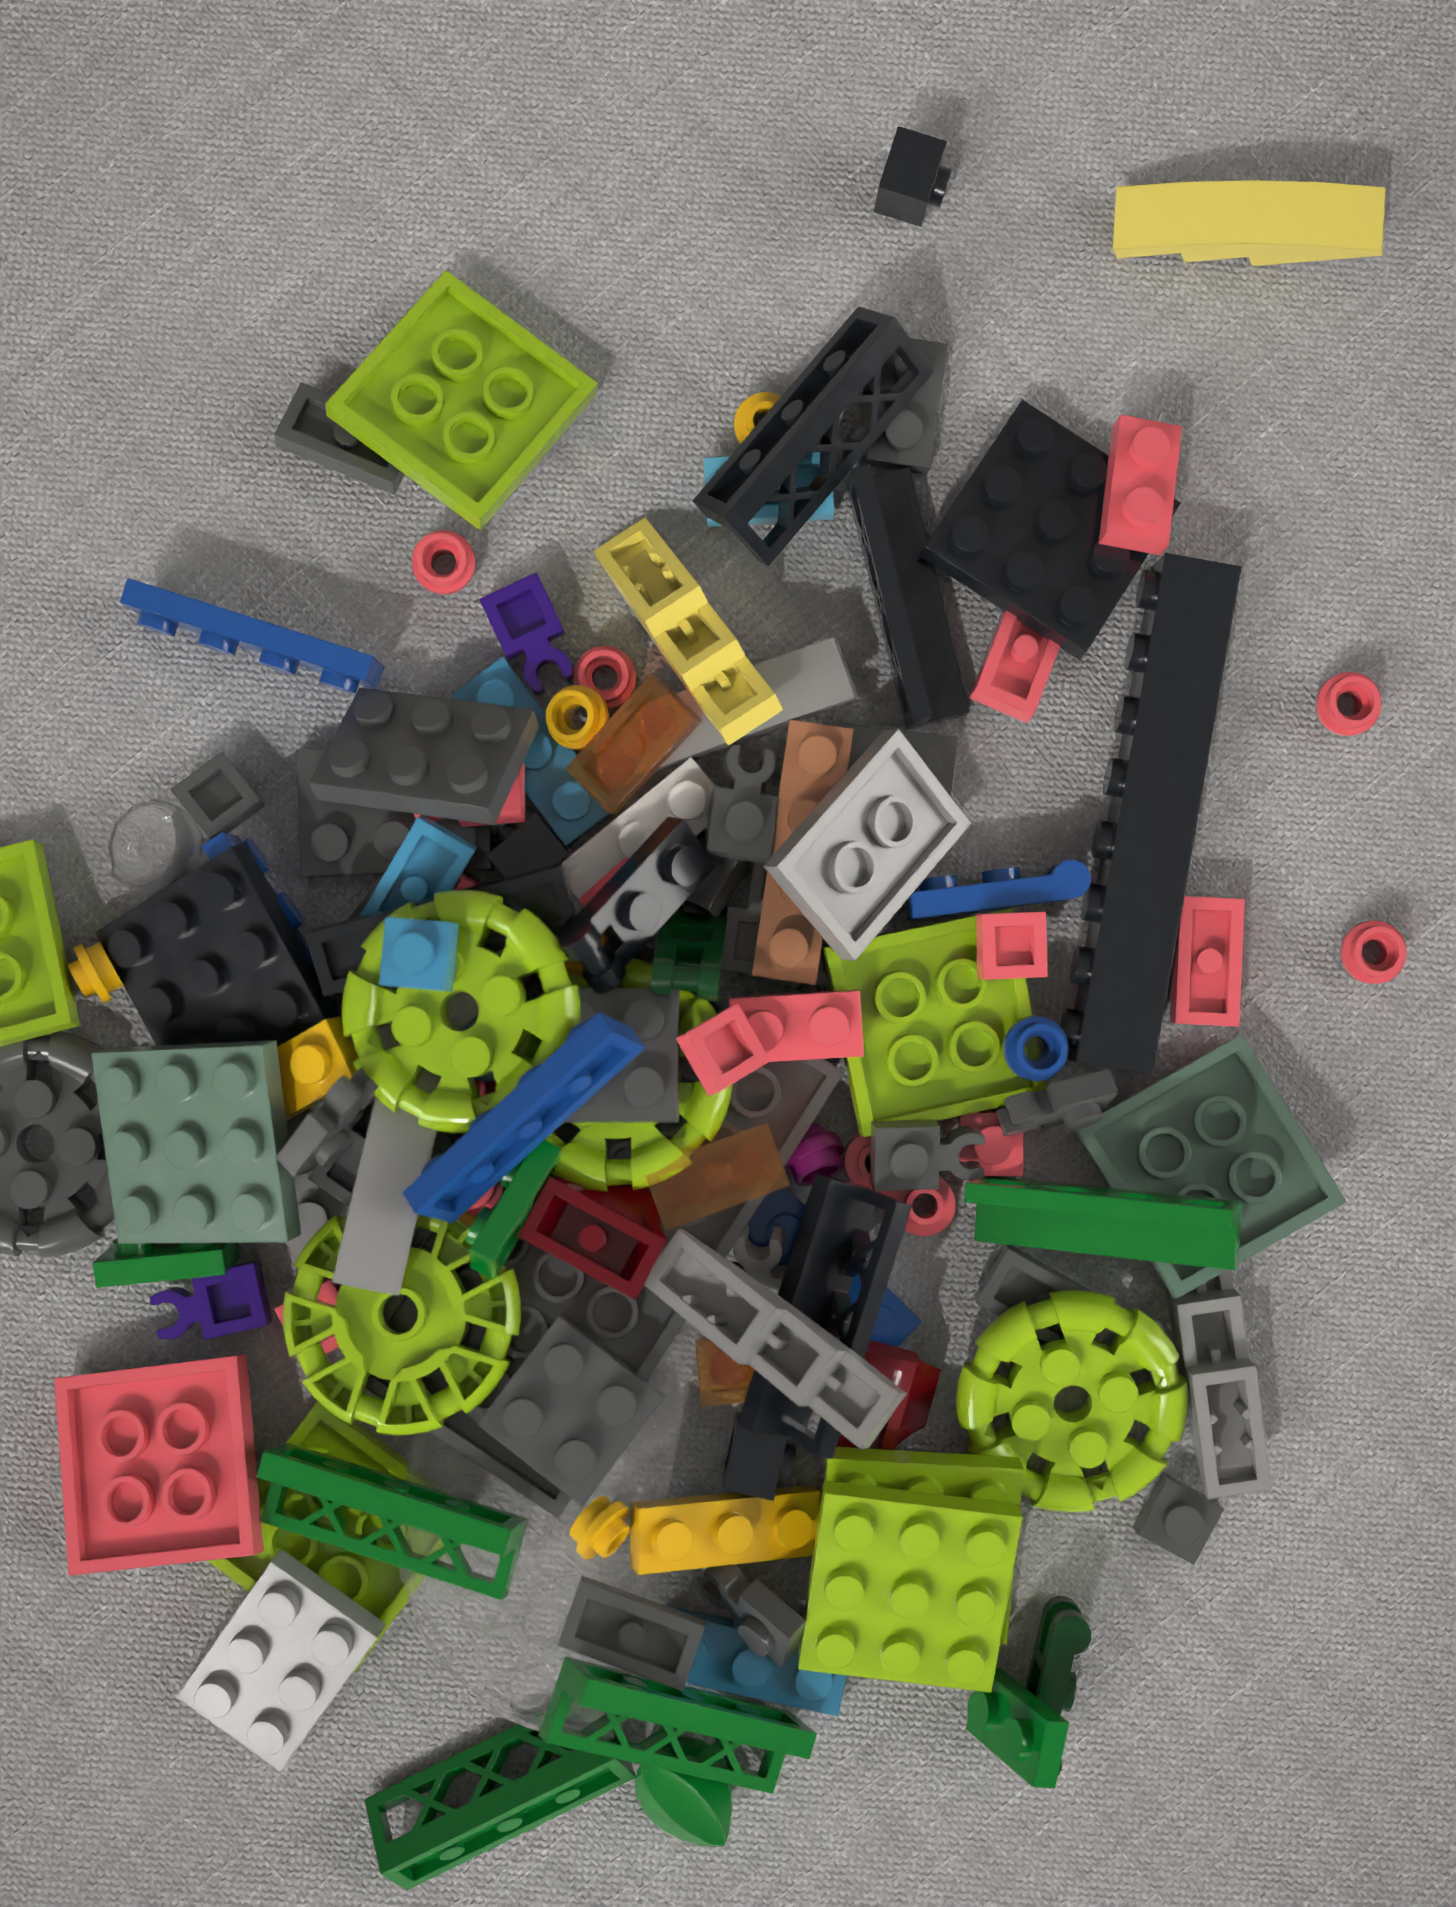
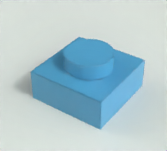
M385 917L379 985L453 992L459 924Z

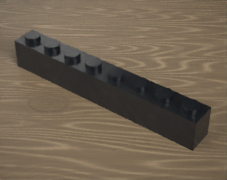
M1165 553L1151 567V571L1143 570L1135 600L1136 608L1144 609L1140 633L1133 632L1131 634L1124 663L1125 670L1133 671L1129 696L1121 695L1114 718V732L1122 734L1118 758L1111 757L1109 759L1103 780V795L1111 796L1107 821H1098L1092 843V857L1100 859L1096 884L1090 883L1088 890L1084 893L1081 906V920L1089 921L1085 946L1077 945L1075 948L1070 969V982L1078 984L1074 1009H1065L1060 1025L1068 1040L1067 1060L1153 1075L1242 566Z

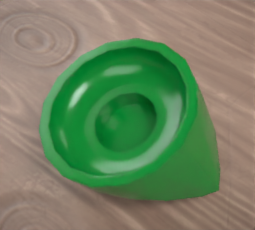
M685 1736L677 1737L685 1755L694 1757L710 1746L702 1739ZM668 1744L660 1748L662 1750L671 1751ZM721 1758V1759H719L718 1761H716V1762H719V1763H724V1764H726V1762H725V1760H724L723 1758ZM640 1765L635 1779L636 1796L643 1811L652 1822L665 1832L686 1842L709 1847L725 1846L729 1835L732 1814L731 1784Z

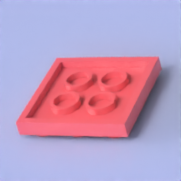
M247 1354L54 1378L69 1576L253 1556L264 1551L262 1525L260 1522L258 1479L256 1477L257 1467Z

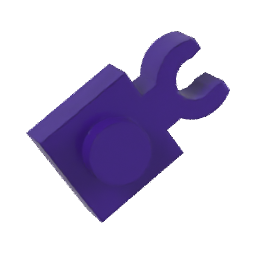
M537 572L479 599L507 659L512 660L525 653L527 660L524 665V677L536 695L539 696L545 693L538 679L539 670L545 664L553 663L558 665L567 682L573 680L574 669L569 658L561 650L551 647L550 641L566 633Z
M260 1259L233 1265L226 1275L191 1278L194 1293H190L181 1287H169L149 1298L151 1305L167 1302L175 1305L179 1311V1319L176 1324H169L157 1330V1336L160 1339L177 1338L190 1330L196 1322H201L204 1340L267 1326L273 1322Z

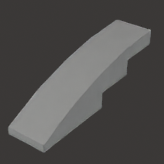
M832 637L753 664L776 694L783 710L731 745L750 742L789 726L790 720L802 721L857 699L858 695L838 638ZM687 689L609 719L605 734L599 742L593 745L608 788L623 786L673 765H682L690 757L696 760L729 747Z
M452 1025L456 1029L460 1030V1026ZM392 1030L387 1050L402 1045L395 1039ZM423 1069L415 1086L432 1094L442 1076ZM375 1097L332 1283L399 1296L418 1214L414 1213L402 1192L421 1176L423 1167L430 1161L437 1131L418 1125L419 1118L403 1109L398 1113H394L377 1097Z
M683 1229L676 1231L659 1256L645 1283L649 1290L738 1364H749L798 1406H809L859 1449L871 1446L907 1394L797 1308Z
M1232 1270L1221 1273L1177 1299L1172 1297L1165 1285L1174 1344L1179 1354V1359L1177 1360L1180 1375L1187 1378L1189 1393L1188 1419L1205 1496L1207 1499H1215L1272 1490L1257 1369L1248 1356L1241 1295L1234 1289Z

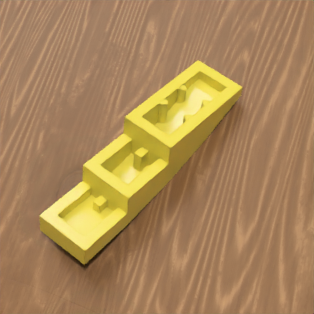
M1262 180L1175 182L1116 187L1113 251L1117 259L1181 253L1184 262L1249 257L1251 266L1383 256L1385 187L1326 182Z
M646 517L593 551L597 560L662 655L728 746L783 710L776 694L745 656L737 638L708 603L700 585Z

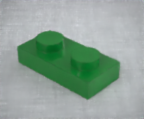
M546 1140L542 1141L501 1179L500 1186L506 1190L494 1210L486 1206L483 1207L473 1221L465 1241L472 1245L469 1249L472 1269L495 1280L520 1238L518 1234L549 1177H556L550 1172L551 1170L555 1172L562 1155L561 1148Z
M118 1238L112 1241L113 1245L92 1264L96 1288L226 1275L240 1258L239 1243L118 1244Z
M996 1668L992 1692L974 1691L970 1695L967 1706L968 1720L966 1729L1030 1786L1034 1788L1055 1789L1069 1722L1003 1669Z

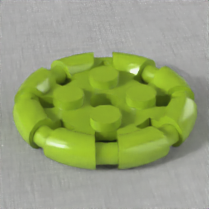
M450 890L434 893L433 901L416 906L411 901L387 917L459 924L453 992L398 987L396 991L388 986L379 985L385 926L384 919L361 945L366 952L357 971L349 970L342 1000V1024L344 1037L352 1036L359 1058L353 1061L356 1070L361 1067L378 1085L374 1095L394 1113H398L401 1109L419 1118L418 1125L429 1129L449 1133H467L473 1120L483 1112L496 1107L517 1087L519 1079L526 1071L542 1064L566 1042L570 1031L580 1023V997L578 985L571 986L564 965L565 962L569 961L568 956L560 948L558 939L538 917L526 908L519 913L503 905V898L495 894L474 890ZM491 929L507 936L506 946L501 955L483 947ZM539 972L546 994L540 998L527 1001L526 992L520 978ZM460 992H467L472 995L479 1007L477 1021L471 1028L465 1031L453 1027L447 1017L449 1001ZM392 1023L393 1036L402 1045L385 1051L378 1028ZM528 1031L542 1039L533 1060L518 1053ZM423 1069L442 1076L432 1094L415 1086ZM493 1071L497 1083L496 1092L480 1097L474 1077Z
M633 958L625 967L626 974L624 979L615 988H650L653 962ZM567 972L571 986L578 985V988H590L588 984L582 983L585 981L582 975ZM543 984L539 986L543 991L539 994L537 998H540L541 996L546 994ZM680 990V1035L717 1013L708 1000L697 999L690 991ZM528 1031L518 1053L533 1060L542 1039ZM680 1047V1059H685L686 1056ZM680 1062L679 1114L687 1121L670 1140L655 1127L658 1123H571L580 1128L581 1131L570 1143L565 1144L553 1132L545 1139L562 1149V1155L555 1172L551 1170L550 1173L582 1188L601 1192H608V1186L633 1185V1190L636 1191L662 1183L681 1173L693 1163L689 1157L706 1138L710 1142L713 1141L727 1114L733 1084L716 1094L708 1096L700 1081L681 1083L682 1070ZM631 1138V1158L608 1159L607 1139L623 1140Z
M466 1211L454 1223L418 1214L413 1237L418 1227L437 1232L438 1234L432 1251L423 1247L410 1246L399 1294L406 1295L415 1302L418 1318L414 1327L405 1333L392 1330L384 1320V1306L389 1298L393 1296L391 1294L341 1285L336 1305L318 1299L324 1277L333 1279L347 1216L342 1218L339 1214L334 1215L316 1231L304 1246L294 1264L295 1267L299 1268L293 1289L292 1291H285L283 1305L285 1342L290 1358L293 1356L297 1357L307 1377L302 1383L311 1395L336 1417L351 1425L356 1420L377 1426L376 1432L380 1434L413 1435L425 1433L444 1427V1419L460 1410H463L466 1414L471 1412L486 1399L502 1379L511 1360L505 1358L512 1335L519 1336L521 1322L520 1293L514 1269L507 1271L505 1265H503L495 1280L479 1273L483 1284L466 1293L463 1283L455 1270L470 1262L469 1249L472 1245L465 1240L476 1218L475 1216ZM469 1322L486 1327L480 1350L460 1345L468 1333ZM334 1335L345 1358L331 1365L321 1342ZM440 1368L449 1386L431 1395L421 1377ZM370 1374L382 1379L391 1380L385 1400L366 1394V1384Z
M1086 1290L1049 1292L1050 1299L1026 1306L1025 1301H1022L1010 1307L996 1317L976 1339L975 1343L979 1348L971 1362H964L958 1379L956 1392L958 1426L967 1430L970 1442L967 1444L966 1449L969 1454L1021 1458L1024 1468L1021 1494L1030 1498V1504L1033 1507L1055 1512L1095 1510L1093 1503L1115 1496L1118 1497L1119 1502H1122L1148 1486L1168 1465L1169 1462L1165 1454L1173 1441H1181L1186 1427L1189 1408L1187 1378L1178 1374L1175 1362L1179 1359V1354L1170 1338L1151 1317L1138 1308L1134 1307L1129 1311L1116 1305L1113 1296ZM1059 1323L1064 1339L1051 1341L1040 1346L1035 1331ZM1104 1328L1116 1333L1110 1346L1104 1342L1094 1341L1096 1334L1102 1332ZM1001 1361H1012L1015 1363L1008 1379L995 1373ZM1144 1368L1151 1371L1153 1380L1138 1385L1135 1384L1130 1375L1131 1372ZM1068 1386H1079L1088 1392L1087 1401L1080 1409L1073 1412H1064L1054 1406V1399L1060 1390ZM1009 1412L1011 1425L993 1430L991 1422L994 1416ZM1135 1420L1149 1427L1142 1442L1128 1435ZM1032 1452L1047 1460L1040 1474L1026 1468L1027 1461ZM1105 1460L1108 1471L1084 1478L1081 1467L1094 1468Z

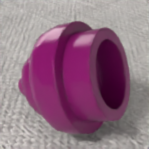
M812 1123L784 1166V1172L793 1175L796 1184L799 1186L812 1185L816 1173L829 1177L836 1175L844 1167L840 1157L844 1148L839 1136L834 1132L825 1131L820 1124Z

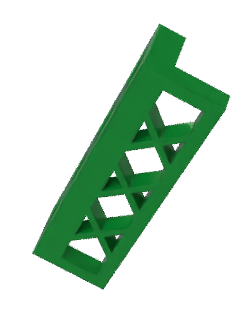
M983 1176L979 1179L965 1182L964 1202L976 1203L974 1241L1234 1271L1238 1267L1242 1201L998 1176Z
M286 1443L263 1451L256 1477L271 1483L260 1522L501 1601L507 1597L528 1518L295 1444ZM289 1488L319 1497L323 1505L322 1509L308 1517L283 1510ZM344 1505L378 1516L383 1527L367 1537L353 1533L340 1507ZM328 1515L332 1525L316 1520ZM403 1524L438 1535L444 1547L428 1556L412 1552L399 1526ZM388 1534L393 1545L376 1539ZM466 1544L500 1555L495 1577L492 1578L472 1571L460 1545ZM448 1553L454 1565L437 1559Z
M566 1656L539 1732V1737L548 1744L771 1794L774 1792L785 1755L810 1759L817 1736L815 1731L787 1710L685 1686L684 1690L681 1691L628 1671ZM572 1699L579 1706L599 1710L604 1714L580 1731L563 1727ZM628 1718L659 1724L661 1729L636 1744L627 1741L620 1723ZM611 1730L614 1738L602 1735ZM689 1731L715 1737L716 1742L693 1757L684 1754L677 1737ZM668 1744L671 1751L662 1750L660 1748ZM741 1744L765 1749L759 1770L754 1771L741 1768L733 1750ZM724 1757L726 1764L716 1761Z
M572 1699L563 1727L566 1726L568 1721L587 1712L591 1723L604 1714L599 1710L579 1706ZM547 1710L540 1712L364 1799L380 1874L402 1888L409 1890L636 1778L632 1762L579 1750L570 1752L557 1745L545 1743L537 1737L539 1736ZM611 1730L602 1735L613 1738ZM524 1743L539 1749L528 1774L515 1780L499 1775L510 1750ZM552 1755L558 1757V1759L549 1763ZM489 1761L488 1764H487V1766H486V1768H483V1767L479 1766V1765H481V1764H483V1763ZM467 1771L481 1777L469 1803L457 1809L442 1804L453 1778ZM495 1783L501 1786L492 1791ZM431 1789L428 1797L422 1795V1793ZM410 1799L422 1804L423 1807L412 1830L393 1840L386 1811ZM437 1812L444 1814V1815H442V1816H440V1817L434 1819L435 1816H436V1814H437Z

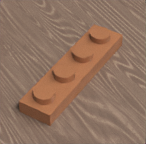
M796 720L789 721L771 857L848 771L854 729ZM767 871L751 976L816 985L823 937Z

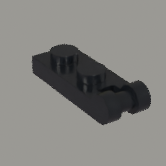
M667 817L559 934L557 939L560 948L568 956L569 960L579 961L583 967L582 978L594 993L603 994L609 992L622 982L626 974L625 967L716 867L684 819ZM604 933L608 941L601 947V934Z

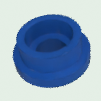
M1029 1016L1017 1021L1008 1030L1003 1043V1054L1009 1068L1019 1077L1031 1081H1043L1053 1077L1063 1068L1068 1057V1040L1063 1029L1056 1022L1045 1017ZM1038 1036L1043 1042V1052L1037 1059L1030 1060L1025 1054V1044L1031 1037Z

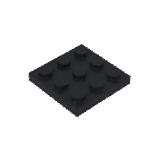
M1021 400L925 544L919 556L1004 612L1006 610L1017 617L1018 621L1047 640H1052L1061 649L1080 660L1093 643L1149 553L1098 544L1109 455L1026 401ZM1175 498L1172 517L1181 504Z
M247 843L230 847L95 932L156 1046L276 1040L278 1047L323 1020L340 1016L330 996L324 997L316 970Z

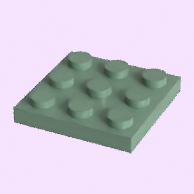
M1242 1034L1103 1112V1118L1097 1123L1074 1130L1107 1188L1242 1201L1238 1264L1347 1202ZM1152 1261L1174 1299L1183 1296L1227 1271L1226 1269Z
M276 1040L106 1048L91 1053L118 1244L289 1242L301 1235L294 1177L275 1158L289 1140Z

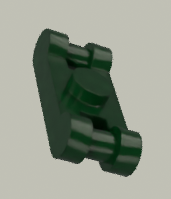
M680 906L659 930L655 949L650 994L671 996V990L698 992L697 999L717 1001L727 925L726 910H723L720 916L713 917L705 914L684 912V906Z
M1056 1596L1045 1604L1025 1688L1059 1715H1061L1062 1711L1069 1712L1074 1703L1077 1682L1075 1672L1071 1671L1074 1655L1082 1653L1091 1642L1090 1627L1082 1616L1078 1605L1069 1597ZM1062 1759L1058 1775L1060 1774L1062 1769Z

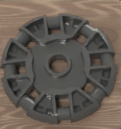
M59 1031L51 1036L43 1035L0 1047V1086L3 1088L0 1090V1253L19 1257L22 1251H39L41 1258L72 1253L104 1237V1228L115 1219L106 1157H101L103 1132L99 1104L96 1106L82 1091L92 1081L95 1083L91 1053L103 1050V1048L73 1033ZM36 1060L49 1061V1064L52 1066V1080H35ZM36 1124L46 1127L54 1138L53 1152L46 1160L34 1158L26 1148V1135ZM90 1185L95 1190L98 1200L87 1209L76 1195ZM45 1207L44 1223L41 1226L27 1225L28 1209Z

